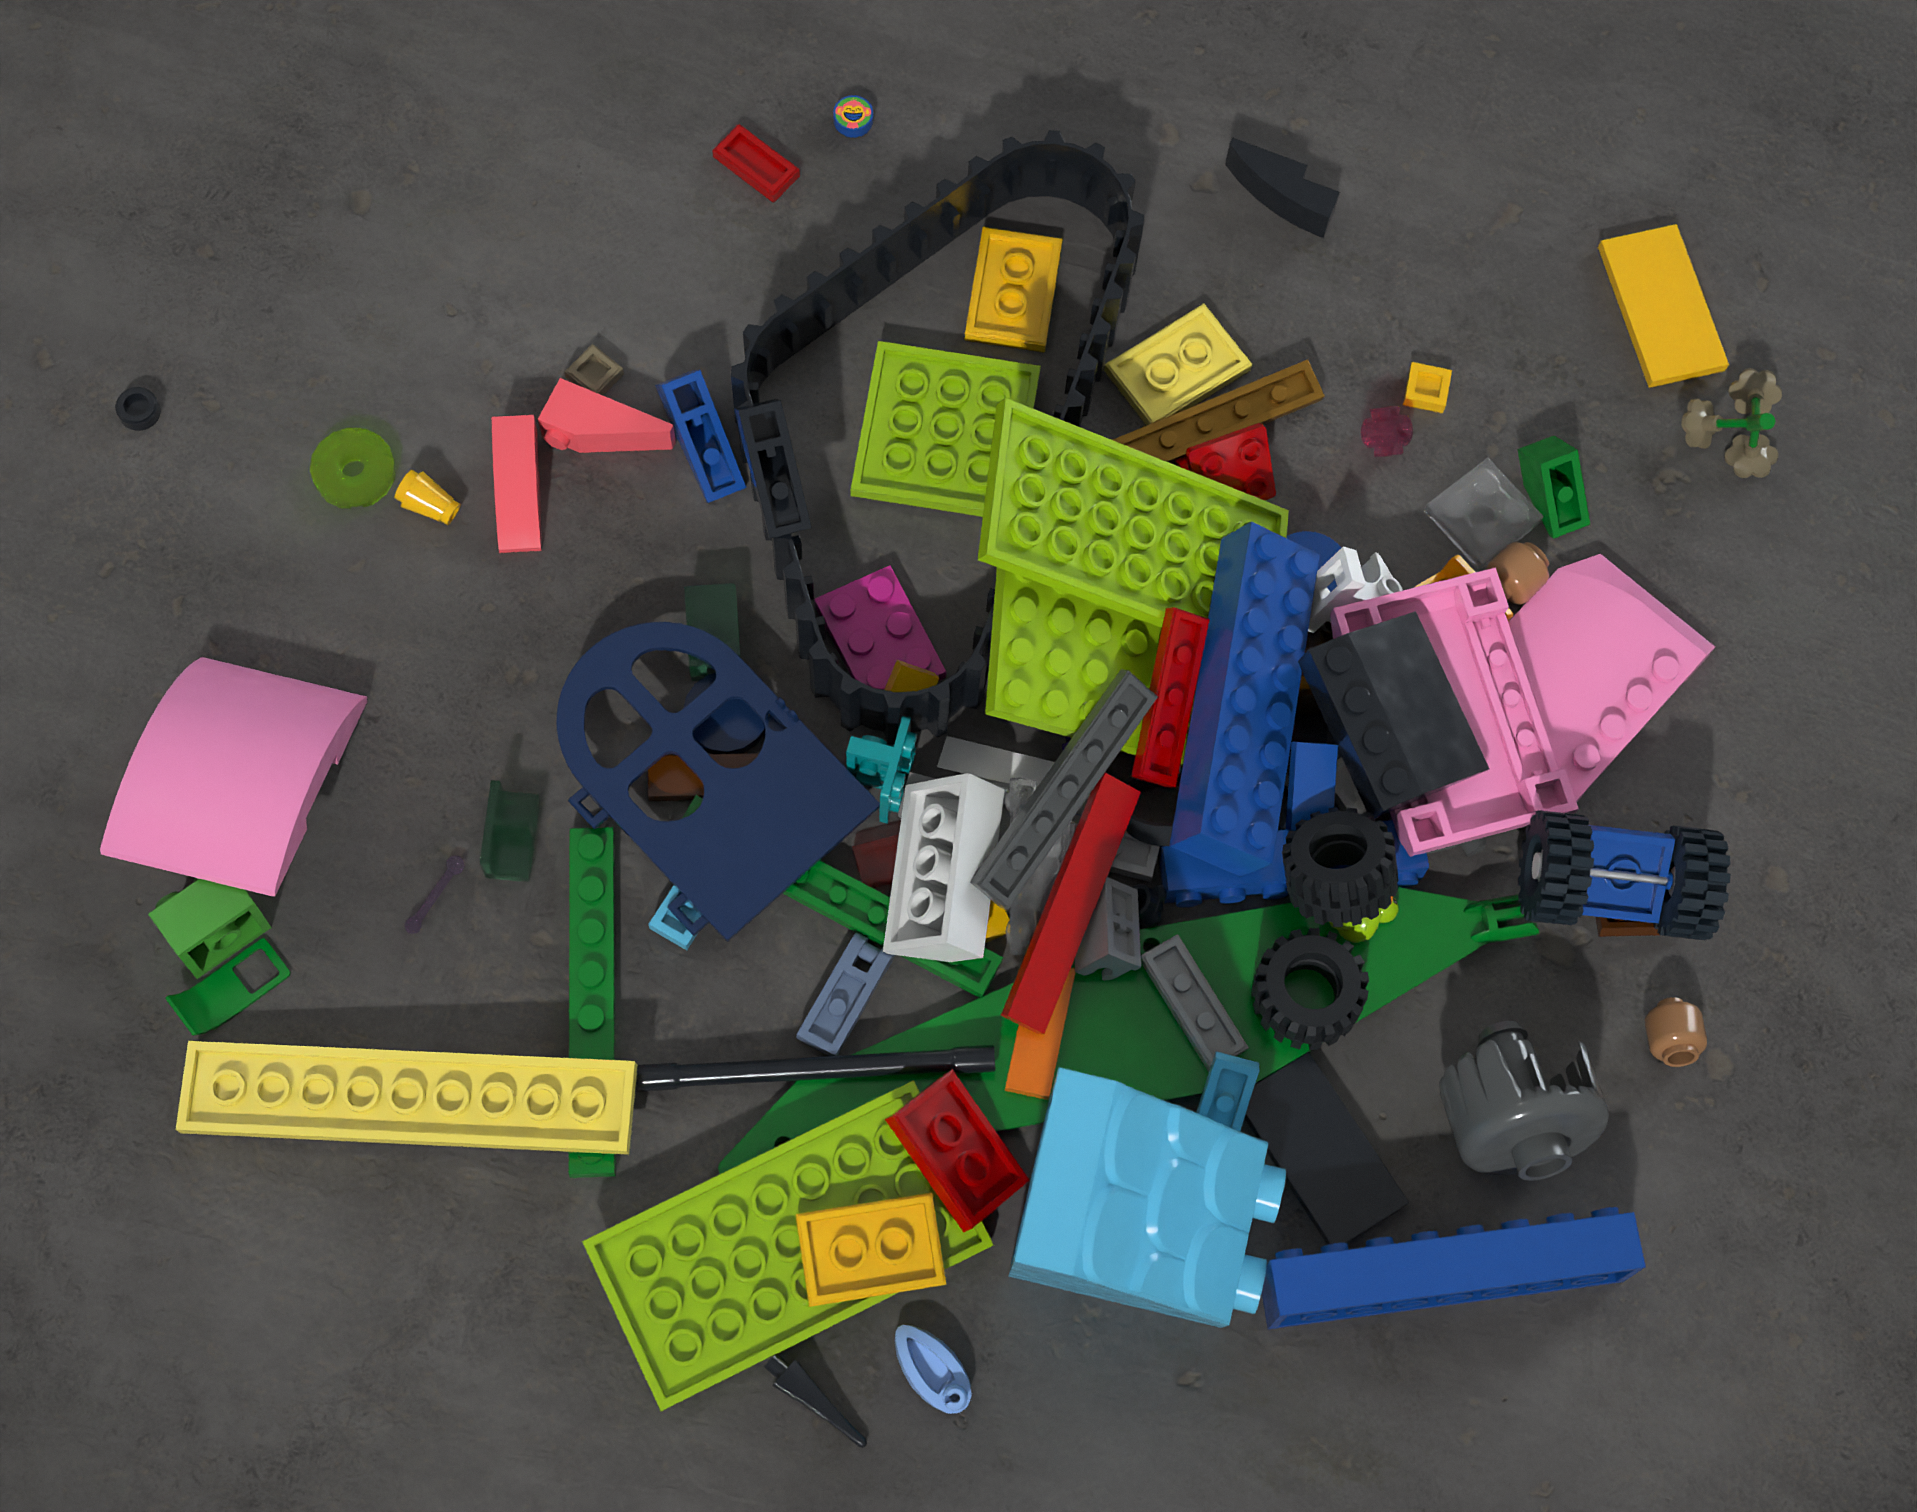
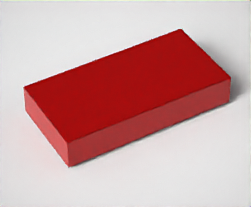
M740 124L713 149V158L773 203L800 177L799 168Z

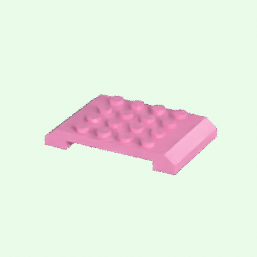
M1496 568L1335 607L1330 613L1333 639L1347 633L1416 611L1489 766L1488 771L1390 812L1399 841L1410 857L1531 825L1530 819L1532 815H1536L1538 810L1574 814L1579 809L1565 768L1559 769L1516 647L1505 615L1509 605Z

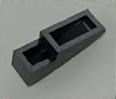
M1232 137L1225 165L1238 182L1259 202L1281 218L1307 232L1324 238L1334 214L1340 192L1304 179L1308 165Z

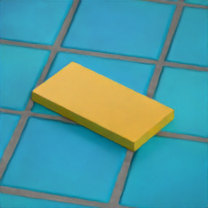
M1677 224L1601 240L1598 250L1648 387H1656L1726 371L1729 363Z

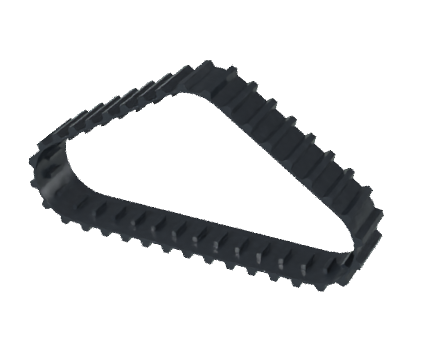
M1049 130L1044 141H1031L1021 144L1012 136L1004 139L1001 154L995 156L990 161L975 156L969 161L968 176L962 181L955 184L947 179H943L937 183L936 199L925 207L912 201L904 207L903 223L893 230L881 224L872 230L871 246L861 253L846 248L839 253L840 268L828 276H824L816 271L812 272L807 276V291L795 300L780 295L774 300V315L762 326L748 324L743 331L745 360L740 364L731 366L734 409L760 403L759 389L775 368L989 214L1009 202L1027 197L1049 196L1069 200L1086 208L1098 217L1113 236L1112 257H1117L1115 265L1107 263L1102 289L1106 290L1103 299L1096 297L1094 299L1090 324L1093 327L1090 335L1086 333L1081 335L1077 359H1080L1078 369L1069 368L1064 393L1068 395L1065 405L1056 404L1053 417L1081 427L1082 417L1088 416L1091 408L1095 382H1100L1103 374L1107 347H1112L1115 341L1119 314L1124 313L1126 310L1132 276L1135 275L1144 215L1132 210L1136 183L1131 173L1117 174L1114 168L1103 159L1104 146L1096 142L1087 148H1083L1076 144L1064 142L1060 131ZM739 432L741 457L743 463H748ZM750 473L752 495L754 501L759 502ZM762 515L765 540L772 541L776 578L784 580L788 619L796 620L798 654L800 659L809 660L811 691L815 698L829 697L833 704L841 710V726L852 731L858 726L864 725L872 730L883 731L887 744H895L902 716L911 718L910 732L915 733L927 729L938 738L947 734L948 719L954 716L963 706L974 709L978 708L983 701L986 671H989L995 589L990 588L987 596L986 612L989 613L985 627L976 626L972 647L974 652L966 663L961 662L956 674L938 685L919 691L891 692L872 688L853 679L838 666V659L835 653L829 654L823 642L826 639L825 620L823 616L815 618L811 600L814 599L813 579L811 575L803 577L799 560H802L800 535L792 537L790 533L769 538Z

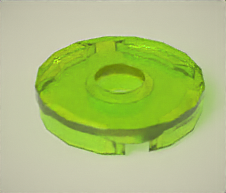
M349 427L331 433L318 444L312 454L310 472L316 490L327 502L339 508L352 509L351 506L357 507L362 505V507L373 505L388 493L395 480V461L390 446L380 435L365 428ZM351 461H359L364 464V469L359 475L351 477L342 473L344 466Z

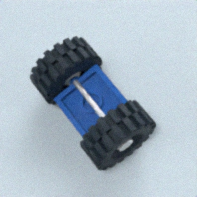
M1538 810L1536 815H1532L1530 819L1531 825H1527L1525 831L1526 841L1523 840L1521 850L1523 854L1522 858H1519L1518 867L1521 868L1520 876L1518 877V886H1520L1518 900L1522 903L1520 911L1521 914H1524L1525 920L1572 926V924L1575 925L1578 922V917L1586 915L1653 923L1655 929H1658L1659 935L1707 941V939L1713 938V932L1717 933L1720 927L1718 920H1723L1725 914L1723 909L1724 902H1728L1729 893L1726 892L1727 884L1730 883L1731 874L1727 873V868L1730 865V856L1726 855L1729 847L1727 841H1723L1725 837L1723 833L1717 830L1670 826V829L1666 830L1665 833L1588 825L1589 819L1584 817L1585 815Z

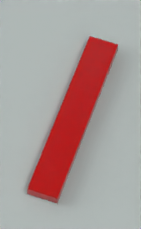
M1107 773L1103 774L1089 795L1001 1016L1037 1034H1045L1141 793L1139 790Z

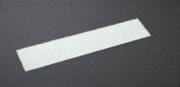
M947 736L937 767L964 774L970 773L984 779L1037 788L1055 762Z

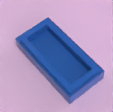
M1291 742L1286 830H1296L1295 824L1302 819L1310 820V814L1320 811L1323 814L1329 812L1328 808H1334L1338 745Z

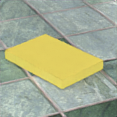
M1202 304L1106 363L1104 371L1147 426L1195 406L1251 371L1252 363L1208 307Z

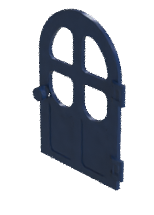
M649 622L616 631L592 646L579 659L562 688L557 708L558 740L568 768L582 786L580 790L569 798L568 802L593 829H596L611 817L671 881L681 894L667 908L693 936L710 923L727 942L731 940L880 808V803L802 723L795 711L790 710L786 706L785 701L781 697L778 698L727 644L701 629L680 623ZM655 650L676 651L689 654L706 662L716 672V680L684 709L677 713H671L636 679L632 673V668L636 660L647 652ZM606 689L617 691L652 728V734L649 739L614 768H604L595 761L588 747L585 735V714L588 703L595 694ZM731 699L742 700L748 704L761 718L766 731L765 741L759 755L753 762L740 768H725L719 765L693 738L695 729ZM675 754L701 780L704 786V797L699 808L691 815L675 821H658L648 817L632 801L629 796V787L663 756ZM588 796L602 809L595 816L581 803ZM687 902L701 915L694 923L680 909Z

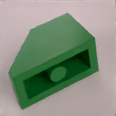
M1555 435L1517 449L1524 488L1549 536L1554 539L1590 525L1578 450Z

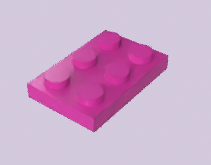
M891 565L814 599V606L819 615L824 617L826 629L853 679L872 688L884 690L897 660L934 672L939 677L938 681L946 678V670Z

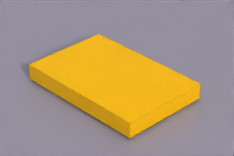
M988 227L982 228L964 341L1045 352L1062 238Z
M932 1193L795 1214L809 1307L947 1285Z

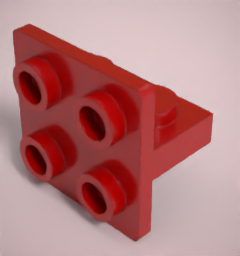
M1257 423L1186 449V456L1175 459L1176 466L1264 501L1276 495L1267 431L1262 423Z

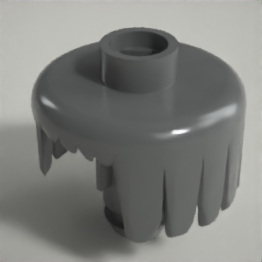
M1502 1021L1492 1024L1481 1031L1476 1048L1477 1066L1472 1054L1466 1052L1458 1059V1075L1451 1064L1445 1070L1444 1077L1439 1081L1441 1100L1458 1153L1466 1165L1475 1171L1485 1174H1518L1524 1180H1541L1566 1170L1572 1164V1157L1580 1154L1596 1142L1607 1127L1609 1113L1588 1050L1583 1042L1578 1041L1580 1047L1576 1056L1578 1065L1572 1061L1566 1066L1569 1085H1567L1563 1075L1558 1073L1550 1079L1548 1090L1533 1044L1526 1040L1528 1032L1518 1022Z

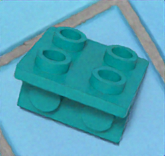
M902 716L894 747L887 745V742L879 737L864 735L862 738L851 736L846 751V768L862 785L882 789L880 793L879 822L887 824L891 811L898 813L906 777V774L902 772H911L916 748L914 747L917 734L910 732L911 718Z

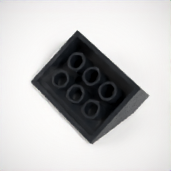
M1416 611L1337 637L1309 649L1299 659V666L1334 742L1338 745L1340 755L1367 812L1374 815V818L1489 770V766Z

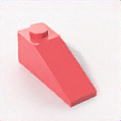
M562 378L558 380L538 418L542 437L549 445L559 450L569 448L579 453L672 450L676 444L673 424Z

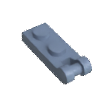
M858 932L850 940L796 1034L798 1040L828 1056L839 1055L895 955L883 952V947L880 950L869 944V938ZM859 958L872 965L868 973L854 967Z

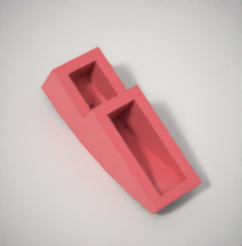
M534 415L492 417L493 476L499 553L542 551L538 437Z

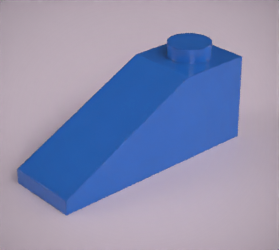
M692 370L655 385L668 419L674 425L675 435L706 502L710 503L746 488L701 370Z

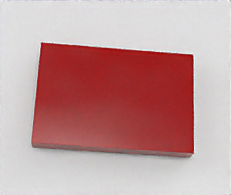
M953 1069L944 1073L885 1119L964 1233L974 1228L1030 1181Z

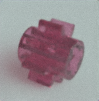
M1399 406L1371 409V417L1366 418L1361 426V438L1364 445L1368 448H1375V457L1403 454L1402 446L1408 445L1413 436V426L1409 417L1399 415Z

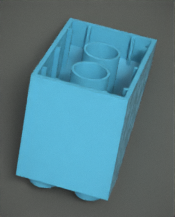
M1059 1068L1048 1102L1008 1276L1223 1328L1230 1324L1233 1309L1252 1314L1256 1313L1264 1284L1267 1260L1245 1254L1252 1218L1270 1223L1275 1222L1282 1199L1286 1169L1264 1164L1268 1148L1267 1141L1229 1128L1182 1106L1165 1102L1120 1082Z

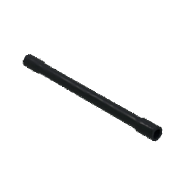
M994 1045L954 1047L949 1050L699 1064H641L637 1066L636 1091L676 1090L680 1087L942 1073L948 1072L951 1069L956 1074L996 1072Z

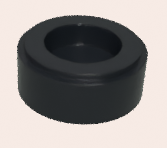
M133 387L125 390L120 394L115 405V410L121 423L134 431L149 429L158 421L161 414L160 404L156 396L150 390L143 387Z

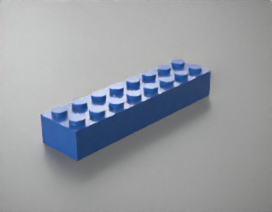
M1252 521L1221 539L1208 615L1210 621L1197 680L1169 845L1174 849L1240 877L1273 864L1302 675L1298 661L1305 654L1320 554Z
M1609 1207L1594 1210L1591 1212V1217L1574 1220L1573 1213H1563L1547 1217V1223L1530 1226L1528 1219H1517L1501 1223L1502 1229L1484 1232L1483 1225H1472L1456 1229L1457 1235L1439 1238L1438 1231H1426L1411 1235L1412 1241L1394 1244L1393 1237H1380L1367 1240L1366 1247L1350 1250L1348 1243H1334L1320 1247L1321 1253L1303 1256L1302 1249L1279 1251L1275 1253L1276 1259L1270 1260L1266 1265L1262 1288L1267 1328L1276 1329L1622 1283L1646 1267L1635 1213L1619 1214L1618 1207Z

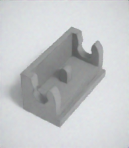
M1109 877L1105 881L1075 956L1076 973L1085 976L1094 973L1097 969L1105 968L1102 971V980L1104 981L1115 979L1130 970L1136 971L1141 968L1138 890Z

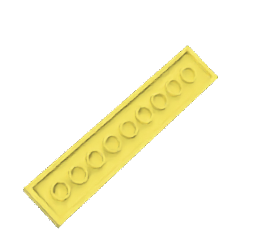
M188 1041L175 1130L183 1134L629 1155L638 1065L635 1061Z

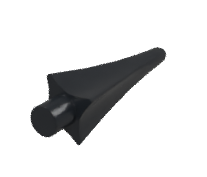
M775 1354L768 1361L764 1368L777 1378V1381L772 1385L773 1387L826 1420L858 1447L863 1448L867 1445L866 1438L834 1407L796 1359L789 1365L778 1354Z

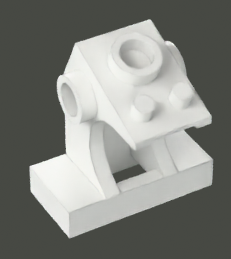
M1343 546L1317 571L1308 632L1314 633L1326 621L1331 622L1330 613L1335 607L1403 591L1400 583L1393 578L1379 553L1375 552L1370 557V560L1361 567L1357 550ZM1333 580H1336L1337 587L1330 592L1327 586Z

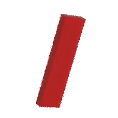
M1175 607L1166 608L1149 688L1158 698L1143 717L1131 777L1164 787H1176L1210 621L1208 618Z

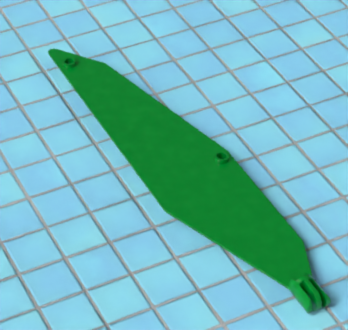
M1398 887L1396 896H1393L1399 906L1397 916L1388 923H1379L1374 935L1369 940L1359 943L1349 942L1354 946L1351 951L1352 956L1361 955L1365 962L1361 970L1362 972H1368L1369 983L1366 986V990L1369 991L1368 998L1355 1023L1486 944L1538 935V924L1534 922L1527 923L1529 921L1524 919V914H1521L1520 911L1522 903L1518 900V894L1473 901ZM1292 903L1139 929L1141 955L1146 953L1143 949L1144 945L1154 944L1157 947L1175 935H1179L1249 1047L1245 1052L1236 1057L1259 1063L1260 1070L1256 1083L1310 1051L1309 1044L1303 1043L1300 1049L1290 1047L1292 1040L1285 1037L1280 1043L1273 1038L1276 1032L1274 1029L1269 1028L1265 1031L1260 1024L1262 1015H1255L1253 1009L1255 997H1251V987L1263 954L1267 948H1272L1276 939L1282 935L1287 939L1290 932L1301 929L1302 935H1307L1310 928H1320L1319 936L1327 937L1328 932L1331 931L1338 934L1336 938L1337 943L1343 945L1346 940L1342 938L1338 930L1333 928L1329 922L1321 925L1315 923L1314 916L1305 918L1300 914L1299 907L1294 908ZM1074 959L1073 964H1072V966H1071V968H1074V969H1075V959ZM1142 964L1141 968L1136 971L1130 970L1115 979L1105 981L1102 980V971L1105 968L1097 969L1094 973L1085 976L1075 972L1051 1092L1058 1069L1063 1068L1114 1080L1163 1101L1203 1093L1209 1072ZM1301 969L1291 972L1285 977V988L1289 996L1302 1007L1321 1009L1334 1002L1333 988L1330 982L1320 973ZM1014 983L852 1054L949 1050L962 1046L994 1045L996 1072L956 1075L996 1132L1044 1123L1049 1100L1005 1091L1019 1024L1001 1016ZM946 1072L796 1081L722 1159L718 1166L719 1174L775 1148L781 1141L788 1142L913 1080L919 1092H921Z

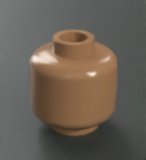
M1513 542L1505 546L1488 563L1486 570L1496 568L1507 601L1521 605L1528 602L1547 583L1549 578L1547 568L1549 561L1542 550L1536 545L1529 542L1524 544Z
M1666 998L1658 1002L1657 1006L1646 1015L1645 1030L1649 1050L1656 1059L1663 1061L1666 1065L1681 1067L1692 1064L1706 1049L1707 1035L1702 1012L1694 1004L1683 1002L1680 998Z

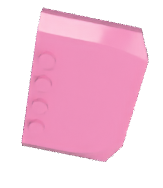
M1601 554L1558 568L1548 579L1547 583L1508 622L1559 769L1565 768L1576 802L1581 799L1589 787L1715 648L1713 644Z

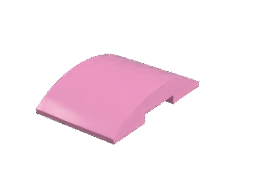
M204 657L194 661L177 677L167 690L138 741L121 781L100 847L101 855L275 897L306 833V817L332 763L338 765L367 704V696Z

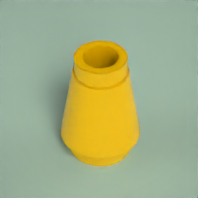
M410 470L402 479L394 496L395 499L402 502V508L443 522L446 525L453 521L461 506L460 503L455 501L452 496L423 471L419 474L414 470Z

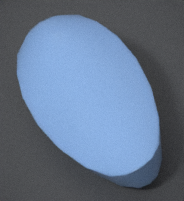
M913 1325L899 1326L895 1333V1349L901 1369L911 1387L923 1400L944 1413H960L965 1410L969 1405L972 1390L968 1375L956 1354L942 1340L924 1329Z

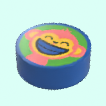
M856 95L840 99L833 110L834 126L839 133L847 137L865 135L873 125V108L865 98Z

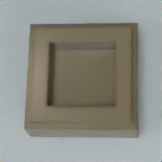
M594 344L589 346L564 371L566 379L571 383L600 395H604L624 375L623 368Z

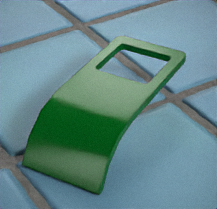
M261 938L200 983L181 993L168 995L165 999L193 1036L200 1035L218 1028L286 980L291 975V972L265 938ZM259 949H262L279 971V975L251 994L236 976L233 968Z

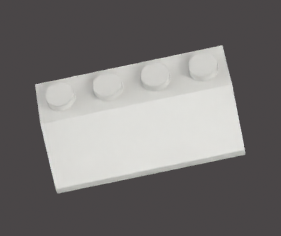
M970 773L906 785L883 952L892 955L946 962L983 958L991 899L972 885L970 881L998 843L1004 789Z

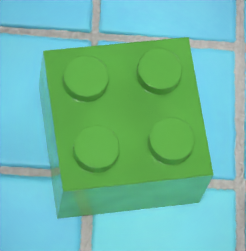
M194 878V883L181 892L175 891L165 895L157 902L156 909L148 913L175 953L197 979L272 928L246 890L199 878Z

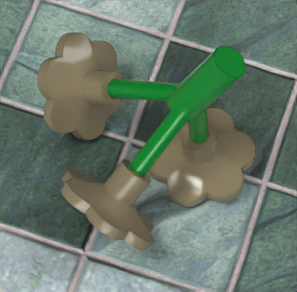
M1748 368L1740 373L1739 380L1730 384L1729 395L1735 400L1734 407L1737 412L1741 414L1751 413L1750 416L1746 419H1722L1720 415H1713L1714 408L1709 400L1692 399L1688 403L1687 412L1683 415L1681 424L1682 429L1686 432L1685 440L1687 445L1701 449L1708 448L1712 441V435L1715 432L1721 431L1722 428H1746V430L1750 431V436L1738 435L1733 439L1732 447L1725 452V462L1733 466L1735 475L1740 478H1747L1751 475L1763 478L1770 473L1771 465L1778 461L1779 453L1776 448L1770 446L1768 437L1759 433L1762 430L1774 427L1776 420L1769 412L1771 411L1772 404L1781 400L1782 389L1776 385V375L1772 371L1763 370L1758 372L1753 368Z

